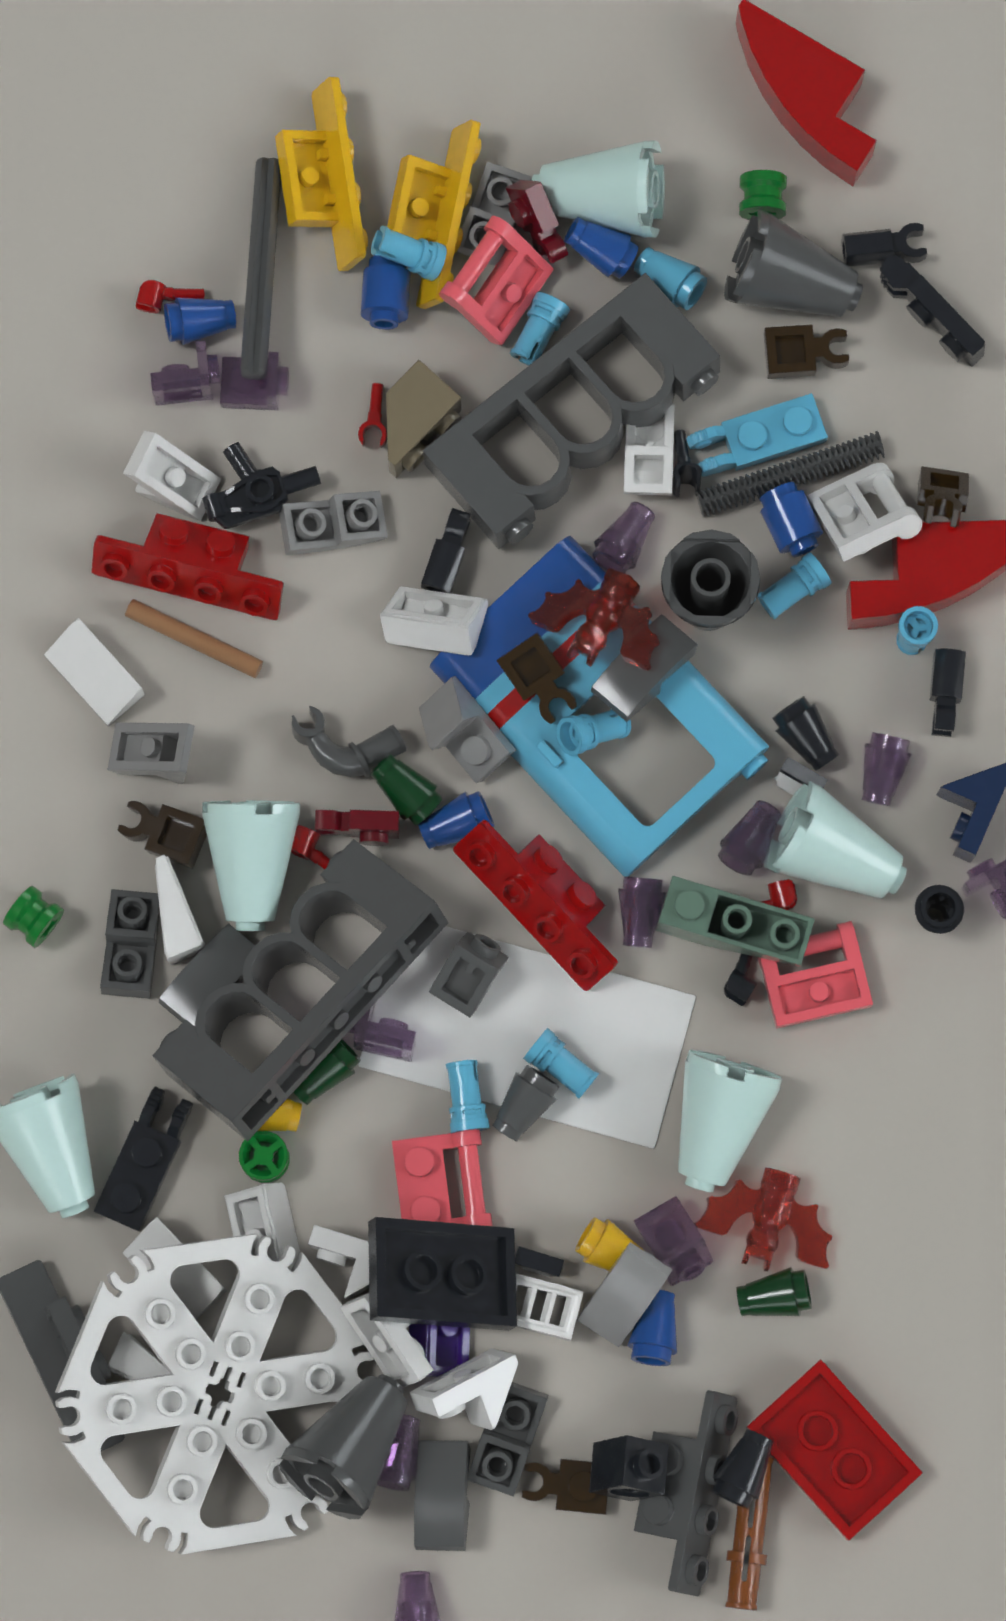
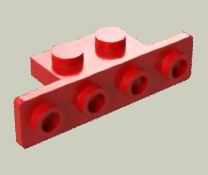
M156 513L144 546L98 535L95 539L92 558V573L94 575L270 620H277L281 610L284 587L282 581L240 571L248 551L250 536Z
M482 820L453 847L454 853L584 991L590 990L618 964L617 959L586 927L606 905L599 899L594 889L584 882L563 860L558 850L549 845L540 834L517 853L488 821Z

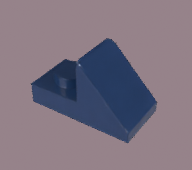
M1006 763L945 784L937 792L936 795L971 811L970 815L961 812L952 831L950 839L958 842L953 856L969 863L976 856L1006 787Z

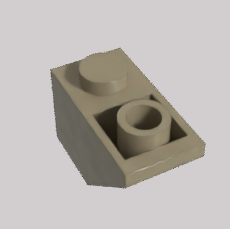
M419 359L386 393L389 472L395 478L405 469L409 472L414 471L424 461L422 450L437 435L441 436L462 418L459 415L462 410L461 397Z

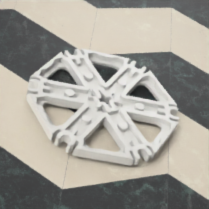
M258 1234L140 1250L147 1257L151 1265L150 1270H147L146 1264L141 1258L131 1255L127 1259L135 1269V1277L132 1281L124 1283L113 1271L107 1274L108 1282L114 1289L119 1291L116 1297L108 1291L105 1283L100 1281L55 1391L60 1393L65 1390H77L76 1398L64 1396L55 1401L56 1407L66 1408L71 1406L77 1412V1419L73 1424L58 1428L59 1433L63 1435L73 1436L82 1433L83 1436L75 1441L62 1443L132 1535L136 1536L138 1526L143 1518L146 1517L148 1520L141 1528L140 1539L149 1543L153 1532L157 1528L166 1527L169 1536L164 1549L171 1552L178 1548L181 1541V1533H185L183 1545L178 1552L181 1555L297 1536L289 1529L285 1517L289 1516V1520L294 1526L305 1531L308 1525L301 1517V1509L307 1503H313L320 1513L325 1514L328 1512L326 1510L328 1505L323 1497L316 1494L312 1501L309 1500L289 1483L281 1472L279 1464L283 1459L280 1458L290 1443L266 1412L327 1402H339L362 1381L357 1373L359 1364L363 1361L374 1360L367 1351L352 1352L353 1348L364 1344L341 1311L340 1307L342 1304L303 1252H298L297 1262L290 1270L288 1267L295 1258V1248L285 1246L280 1259L272 1261L267 1254L271 1238L262 1236L257 1241L255 1255L251 1254L253 1241ZM227 1259L236 1265L238 1274L210 1339L172 1289L170 1278L173 1271L179 1266ZM293 1290L305 1291L334 1328L336 1338L333 1346L328 1350L260 1360L285 1297ZM117 1316L128 1317L170 1374L106 1384L97 1383L91 1376V1365L108 1323ZM241 1373H245L240 1386H237ZM224 1378L226 1380L224 1389L231 1393L228 1402L219 1401L216 1407L212 1408L210 1405L212 1397L205 1393L208 1384L217 1385L220 1379ZM200 1399V1400H201V1401H200V1404H199V1406L196 1408V1405H197V1403H198V1400ZM226 1411H228L226 1421L224 1425H222L221 1423L224 1418V1415ZM176 1426L148 1496L144 1498L132 1497L102 1459V1444L111 1436ZM226 1446L267 1500L268 1510L265 1516L257 1521L211 1528L202 1522L200 1509Z

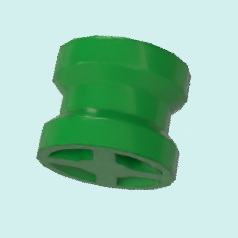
M752 170L741 174L739 188L744 191V199L739 204V215L744 219L750 220L752 216L758 217L757 210L761 209L778 219L785 217L786 203L782 200V192L787 186V176L784 173L773 170Z
M32 885L11 906L3 920V925L11 931L19 930L25 935L26 942L33 948H36L54 930L63 916L64 909L56 903L48 904L42 899L41 892Z
M257 1131L248 1142L246 1140L242 1142L239 1150V1162L245 1174L253 1181L272 1183L279 1180L287 1172L290 1164V1153L284 1141L277 1134L269 1131Z

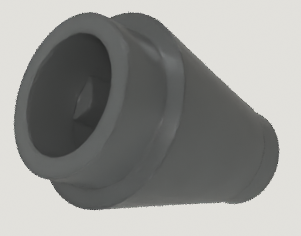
M526 1065L521 1074L515 1073L497 1114V1119L492 1126L517 1142L520 1136L557 1100L554 1094L558 1090L559 1085L538 1070Z

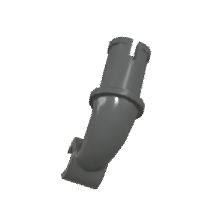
M309 706L310 716L315 722L314 729L312 727L308 729L302 728L295 716L292 715L294 738L299 743L307 745L320 766L333 774L348 777L363 775L365 778L371 776L370 770L374 769L387 755L392 754L396 757L407 749L403 738L394 725L357 745L351 742L348 744V747H342L333 743L326 735L325 719L319 709Z

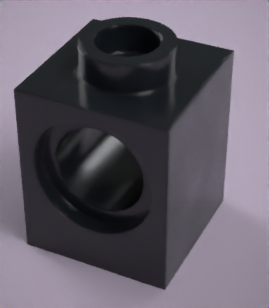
M629 1435L594 1442L589 1493L626 1501H636L665 1495L669 1444Z

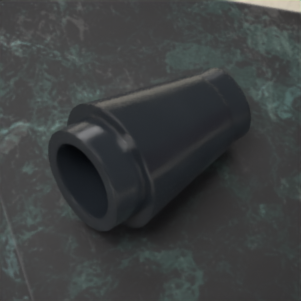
M805 696L797 699L772 717L779 727L775 731L815 771L839 755L834 748L833 741L816 704L810 705Z
M933 885L924 889L917 897L915 915L925 930L943 934L954 930L960 924L964 915V904L960 895L954 889L945 885ZM930 908L940 910L943 915V921L939 922L937 918L935 920L931 919L927 914Z
M746 1429L743 1438H740L713 1476L716 1483L712 1492L735 1505L749 1509L752 1500L759 1499L771 1453L770 1450L774 1442L755 1431Z

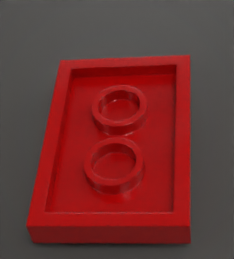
M821 1359L746 1426L747 1429L755 1431L774 1442L770 1455L847 1541L851 1540L923 1473Z

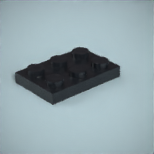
M375 1217L368 1221L370 1321L506 1331L517 1327L514 1228Z

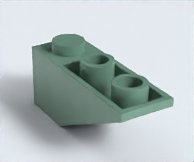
M672 876L656 931L704 946L801 967L815 919Z

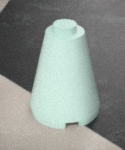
M642 141L544 164L540 169V174H534L532 177V181L542 183L555 216L572 220L580 217L585 221L642 237H657L660 229L652 227L653 219L663 218L665 198L664 165H654L653 153H662L658 141Z
M809 781V785L803 784L787 804L777 823L782 826L778 838L779 842L772 838L770 839L764 858V867L774 873L880 899L888 892L895 894L903 883L907 868L902 866V854L820 785Z
M231 800L202 802V816L226 921L236 922L237 931H264L265 922L275 921L300 816V803L268 800H246V802H231Z
M691 1049L688 1052L687 1059H685L678 1172L687 1176L685 1181L687 1186L706 1192H713L715 1185L726 1186L781 1089L782 1079L781 1076L742 1061L739 1064L725 1060V1056Z
M71 1074L67 1078H64V1076L30 1087L14 1094V1097L10 1099V1103L3 1106L0 1103V1143L49 1213L59 1211L61 1218H67L88 1209L87 1199L95 1195L79 1084L75 1074Z

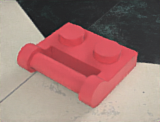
M491 216L484 227L486 234L454 281H447L439 296L447 304L457 309L491 343L502 346L554 268L508 222L500 217ZM502 244L507 250L473 299L468 292Z
M852 921L836 924L835 930L810 935L804 954L805 957L841 948L845 961L780 975L777 961L758 957L776 1029L872 1007L873 1001Z
M479 1129L392 1141L401 1219L493 1227L491 1213H486L477 1148V1146L482 1145ZM458 1149L466 1216L452 1218L443 1151Z

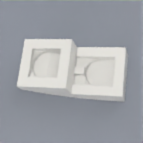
M671 405L664 413L665 416L650 426L636 428V425L626 424L624 494L672 496L675 405Z

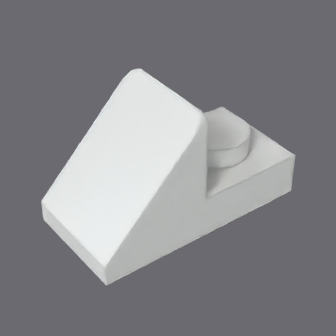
M149 431L143 432L123 472L127 477L138 483L135 491L140 495L198 521H201L206 511L202 498L208 494L215 493L221 481L220 477L160 435Z
M314 1225L308 1244L311 1248L318 1250L316 1259L341 1267L345 1266L347 1259L355 1261L345 1292V1300L369 1289L368 1241Z
M369 1293L350 1300L340 1307L384 1375L393 1378L402 1387H406L421 1381L433 1371V1368L425 1358L422 1346L407 1331L406 1328L410 1325L409 1323L370 1321Z
M491 1348L410 1391L414 1407L417 1411L436 1416L440 1419L455 1416L465 1409L471 1424L493 1430L500 1418L518 1366V1361L515 1354Z

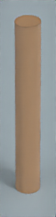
M132 599L125 613L126 617L253 678L258 676L263 665L262 660L135 599Z

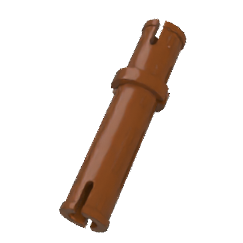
M769 1457L759 1499L755 1501L752 1528L748 1527L750 1507L745 1509L737 1505L733 1549L727 1550L726 1561H731L728 1597L725 1607L757 1611L756 1603L761 1565L766 1566L767 1555L763 1554V1545L768 1512L771 1469L774 1458ZM751 1537L747 1580L742 1581L746 1539Z

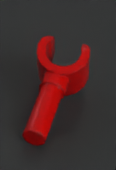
M147 280L140 286L136 308L140 311L156 314L161 312L163 299L169 301L175 300L176 297L204 299L205 293L204 289L166 287V285L159 281Z
M381 383L372 384L368 418L358 431L359 441L362 446L365 443V432L373 427L378 428L382 432L380 448L387 442V431L381 423L384 385Z
M298 825L291 853L299 858L311 860L314 864H318L325 870L330 858L323 854V852L315 849L320 834L305 826Z
M790 879L768 884L770 900L762 901V903L785 910L793 909L797 903L795 884Z

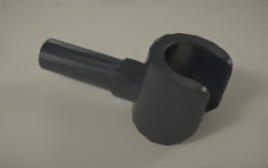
M677 430L674 432L677 465L673 469L672 493L675 497H680L681 484H690L695 488V496H697L696 491L700 494L702 470L699 465L691 462L685 431Z
M740 954L738 963H736L735 969L724 986L726 997L741 1006L745 1005L758 984L745 975L753 957L745 954Z

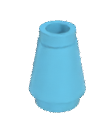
M647 247L640 254L634 265V272L641 276L646 273L676 307L680 306L685 310L691 309L697 303L707 285V277L700 274V267L655 251L650 247Z

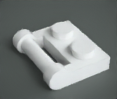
M884 463L871 464L807 495L814 513L843 562L857 555L864 554L897 536L902 539L912 538L922 528L920 516L914 508L907 507L894 486V475ZM869 492L877 494L887 509L888 514L877 519L863 495Z

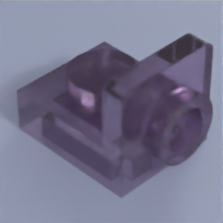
M196 341L198 368L190 369L185 364H171L161 368V372L150 373L152 393L156 406L213 400L212 384L220 383L219 362L217 354H208L206 341Z
M269 352L267 376L263 380H248L241 376V357H222L221 408L279 409V395L288 396L289 367L281 366L279 352Z
M990 858L967 871L970 879L963 884L961 889L967 897L992 884L995 891L990 893V898L1000 916L1005 919L1006 860L996 865L993 858Z
M375 1004L348 1032L354 1034L355 1050L412 1062L416 1045V1032L408 1030L409 1026L406 1023L395 1019L381 1018L379 1023L371 1022Z
M677 1196L634 1220L637 1230L654 1257L672 1269L667 1278L670 1286L698 1277L705 1267L713 1262L705 1240Z

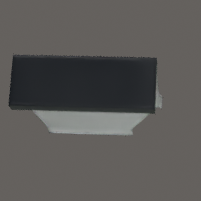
M787 757L778 775L774 778L777 781L776 786L791 795H794L803 784L809 785V781L820 785L822 788H824L828 781L826 778Z
M520 1246L518 1251H516L515 1264L521 1265L524 1270L547 1277L551 1275L559 1277L561 1270L563 1271L564 1260Z

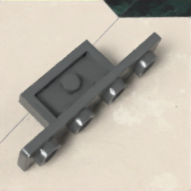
M36 1260L0 1277V1294L62 1425H71L77 1419L76 1409L71 1406L58 1408L55 1401L64 1396L76 1398L77 1390H65L60 1393L55 1391L85 1316L78 1305L70 1307L66 1297L59 1298L42 1261ZM97 1350L91 1365V1376L97 1383L106 1384L105 1380L112 1377L101 1351ZM79 1433L68 1437L72 1442L80 1439L83 1435ZM125 1435L107 1438L102 1444L101 1452L122 1442Z
M707 1390L697 1439L653 1431L651 1441L669 1444L665 1495L639 1501L634 1531L677 1540L668 1584V1590L698 1597L701 1587L708 1577L709 1562L707 1556L711 1535L716 1531L719 1521L717 1509L719 1496L712 1492L716 1483L713 1476L727 1458L730 1437L737 1427V1398L734 1396Z

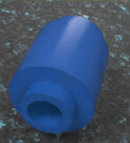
M380 256L371 257L368 267L363 270L361 317L370 321V326L374 328L390 330L397 328L398 323L408 319L411 273L406 269V266Z
M794 482L777 486L760 497L763 506L760 513L781 554L790 552L792 557L795 558L819 546L817 538L823 534V529L805 492L798 490Z

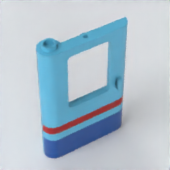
M567 536L549 550L487 608L477 646L472 655L440 652L430 664V669L444 684L453 676L459 679L514 746L516 751L511 756L627 879L731 781L740 775L749 780L759 772L769 761L763 755L769 746L704 676L687 661L662 683L660 693L656 697L714 758L715 765L703 779L654 824L650 826L641 824L578 755L571 756L562 750L556 733L558 722L564 717L572 716L595 695L591 692L592 685L617 656L652 623L572 536ZM537 631L565 671L562 676L554 680L558 687L570 690L577 702V707L571 710L564 699H552L549 703V709L556 718V721L552 724L546 722L540 714V698L535 693L524 701L496 661Z

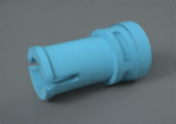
M384 225L380 227V231L377 230L371 245L372 255L408 267L410 272L417 273L429 281H434L440 274L447 253L446 246L441 243L428 242L424 238L417 240L391 230Z
M537 292L534 296L531 309L527 313L529 319L514 348L510 351L512 357L518 358V356H521L519 361L528 366L542 356L554 331H559L561 323L567 318L571 310L561 300L543 292Z
M807 553L797 565L790 567L791 572L763 592L758 593L757 598L774 620L806 595L813 596L817 590L820 591L832 584L829 575L812 553Z
M922 606L911 607L902 614L898 623L896 644L903 653L917 655L919 649L923 651L926 645L934 639L938 630V621L935 614Z
M612 709L591 716L589 714L564 717L557 725L558 743L566 754L571 756L578 755L586 750L595 748L599 743L628 737L631 731V720L626 722Z
M547 1028L523 1059L530 1065L536 1066L542 1073L546 1070L580 1099L599 1073L594 1072L564 1048L566 1044Z
M463 1060L446 1064L452 1108H449V1114H451V1133L464 1130L479 1129L482 1131L490 1129L489 1118H487L485 1111L486 1104L481 1102L477 1060Z

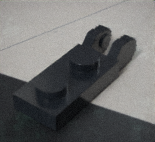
M895 254L894 256L889 255L888 258H884V262H881L882 267H880V278L882 279L881 284H883V288H887V292L893 298H907L910 302L906 306L909 313L920 325L926 328L931 324L943 336L939 343L955 361L959 362L963 358L971 367L974 366L984 356L985 341L909 262H905V258L902 259L901 255L896 256Z
M156 1086L152 1089L142 1109L139 1121H134L94 1209L95 1213L138 1232H141L178 1151L181 1144L179 1137L193 1106L192 1102L182 1099L180 1104H177L172 1114L167 1134L151 1128L157 1112L162 1107L165 1090Z

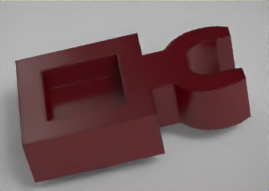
M519 180L506 187L511 200L508 204L510 214L520 228L530 232L533 239V248L545 260L549 259L552 264L568 256L566 245L555 227L559 226V223L542 183L539 181Z
M350 809V812H341L336 810H316L315 830L320 835H350V837H358L359 844L386 846L389 844V839H399L400 816L399 811Z

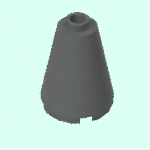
M761 209L757 210L758 217H751L734 252L732 262L736 263L735 272L737 276L733 278L727 275L724 289L725 300L737 304L836 317L843 316L846 310L854 311L863 290V284L857 282L858 272L769 212Z
M713 529L693 532L683 538L665 557L661 572V587L664 598L678 617L700 630L713 631L727 626L743 617L753 606L760 588V573L757 559L740 542V539L731 533Z
M381 1374L378 1377H365L284 1450L280 1458L283 1460L279 1467L289 1483L311 1501L316 1494L330 1501L331 1503L327 1507V1511L347 1519H360L370 1506L407 1407V1400L403 1396V1387L387 1375Z

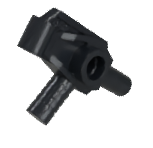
M236 442L227 447L223 454L241 481L225 491L208 494L202 500L209 522H217L224 529H230L280 513L282 504L288 501V494L320 485L321 481L316 466L281 476L280 471L273 466L257 470L241 444Z

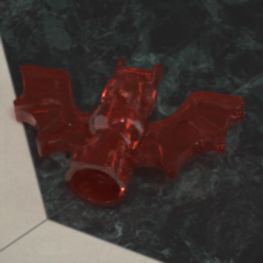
M610 567L604 576L600 589L590 590L583 585L580 579H577L575 585L566 592H546V598L541 607L536 611L530 612L528 615L532 624L553 633L559 632L575 617L586 615V622L577 630L575 639L568 648L566 656L568 658H573L576 654L586 656V664L590 667L594 664L599 652L605 648L608 634L616 631L618 628L623 630V642L620 653L624 661L643 670L649 671L651 669L650 658L652 651L660 645L657 635L649 630V620L652 617L650 608H634L631 606L640 591V585L632 576Z
M765 1167L761 1186L757 1190L748 1188L740 1179L736 1180L734 1186L727 1194L720 1197H707V1207L704 1214L699 1220L694 1222L695 1228L720 1236L727 1234L733 1223L745 1213H751L754 1226L747 1234V1245L741 1264L746 1265L750 1256L764 1261L763 1271L768 1272L773 1254L778 1248V1233L788 1225L796 1241V1259L799 1262L821 1269L829 1267L826 1250L829 1241L832 1240V1235L826 1233L818 1223L817 1204L803 1206L795 1201L794 1197L801 1178L795 1175Z

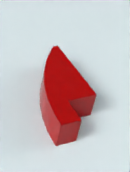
M742 0L738 5L735 24L747 65L763 98L779 122L804 150L827 170L853 187L872 158L877 141L841 119L862 85L865 69L751 2Z
M1006 520L959 521L957 527H951L950 522H922V528L916 536L909 539H902L898 536L893 538L894 580L850 581L846 591L848 630L882 627L899 623L902 614L914 606H922L932 612H936L984 587L1006 570Z

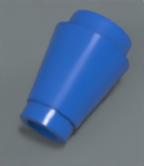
M580 217L573 221L564 238L565 243L572 246L576 252L603 275L609 277L612 274L619 279L629 270L639 248L637 244L630 241V235L585 221Z
M176 297L175 303L164 304L165 326L170 342L181 341V344L185 345L227 331V329L236 328V313L232 300Z
M465 791L428 816L418 826L427 847L432 849L437 846L440 847L459 842L482 820L488 821L492 827H494V822L480 791L470 795Z
M659 1290L635 1324L628 1342V1347L632 1349L631 1360L650 1366H669L671 1364V1356L677 1354L674 1293Z

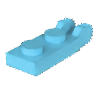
M811 393L723 421L721 426L705 428L690 434L686 440L689 448L693 450L702 449L722 441L726 442L729 453L706 458L697 464L702 470L701 477H707L735 468V471L823 444L827 442L828 436Z

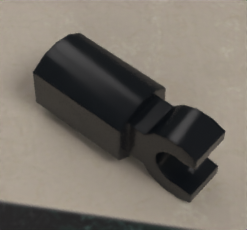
M909 223L899 232L894 233L891 232V229L842 234L843 261L847 266L877 264L884 262V258H888L889 255L894 256L895 254L896 256L901 255V258H905L906 262H921L926 259L927 248L913 249L907 244L906 240L910 237L922 236L924 225Z
M455 508L451 509L443 537L435 541L421 582V588L430 591L452 593L465 555V548L462 547L471 522V519H469L470 513Z
M947 648L935 649L929 699L935 702L931 735L951 737L952 732H954L956 704H960L963 693L965 651Z

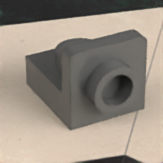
M467 932L454 947L430 988L429 993L471 1018L509 957L500 951V946L491 938L482 934L473 935Z

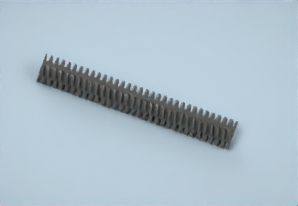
M875 431V435L870 433V436L864 435V438L858 437V440L854 438L853 442L850 440L847 441V444L842 442V446L836 444V447L824 448L825 451L819 450V453L813 452V455L809 453L807 454L808 457L803 455L802 459L799 457L796 458V461L791 459V463L785 461V464L773 465L774 468L768 467V470L762 469V472L757 470V474L751 472V476L745 474V478L739 476V480L734 478V481L722 482L723 485L718 483L717 487L712 485L711 489L706 487V491L700 489V494L697 491L696 494L701 514L704 517L703 512H706L707 516H709V510H711L714 515L715 508L720 513L721 506L726 511L727 504L732 509L733 502L738 507V501H740L741 505H743V499H746V502L749 503V497L755 501L754 495H757L758 499H760V493L765 494L766 491H770L788 482H797V485L800 486V480L803 481V484H806L805 478H808L810 483L811 476L816 481L817 474L822 479L823 472L828 477L829 470L834 475L835 468L837 473H840L839 467H842L843 471H845V465L851 469V463H853L854 467H857L856 461H859L861 466L862 459L867 464L868 457L873 462L874 455L879 460L880 453L885 458L880 434L878 431Z

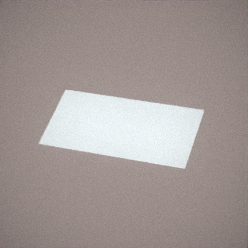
M445 926L376 1001L360 1056L361 1061L358 1063L359 1067L450 1092L446 1064L463 1060H477L481 1101L501 1106L516 1072L521 1074L526 1065L541 1072L536 1066L530 1065L525 1061L523 1057L543 1032L549 1028L559 1040L566 1044L564 1048L594 1072H598L599 1075L579 1099L576 1097V1094L545 1070L542 1074L559 1085V1088L554 1094L557 1100L540 1117L653 1149L658 1138L696 996L613 972H609L590 990L584 991L551 955L494 940L500 946V951L509 958L495 977L477 1010L469 1018L429 993L430 988L454 947L467 933Z

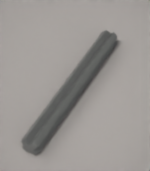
M261 157L257 159L255 165L240 366L241 376L248 380H263L267 376L281 184L279 161L277 158Z

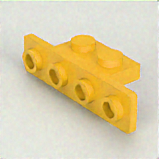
M328 77L311 95L316 130L282 129L275 136L288 227H331L338 271H349L366 257L368 236L361 223L359 210L361 190L355 182L352 164L354 145L348 137L345 118L347 114V100L341 92L339 77Z
M472 119L453 128L444 167L410 154L401 158L387 227L417 240L424 238L428 242L441 243L447 249L445 263L438 277L434 281L421 277L416 307L428 309L442 303L444 300L439 296L440 291L447 281H454L453 273L450 271L453 256L458 251L463 238V230L460 228L463 209L468 205L472 194V184L469 183L471 169L481 151V139L478 138L481 123Z

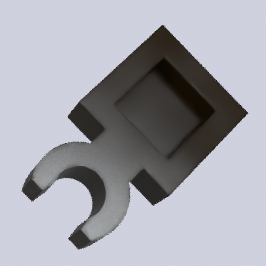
M813 324L766 327L764 329L767 379L815 376L817 371L816 362H822L827 367L833 369L846 367L849 363V354L835 355L830 351L829 345L834 342H846L847 330L840 328L831 329L822 337L814 338Z
M921 466L918 480L917 505L925 506L923 512L924 522L931 523L933 516H944L950 520L951 527H957L961 512L965 513L969 496V473Z
M538 631L496 660L524 701L535 693L540 698V714L549 724L556 721L554 714L549 709V703L552 699H564L571 710L577 707L576 698L573 693L564 687H558L554 680L562 676L565 671Z
M129 801L127 807L131 811L140 814L141 821L135 828L119 825L117 830L131 841L137 842L148 838L144 848L148 853L158 857L165 854L172 862L193 869L207 836L203 818L162 804L160 812L156 817L143 803Z
M560 1459L559 1473H551L546 1466L536 1462L527 1463L524 1466V1471L537 1472L543 1479V1485L540 1490L536 1492L522 1491L521 1497L526 1500L539 1501L548 1494L557 1495L555 1510L606 1515L608 1496L589 1493L592 1462Z

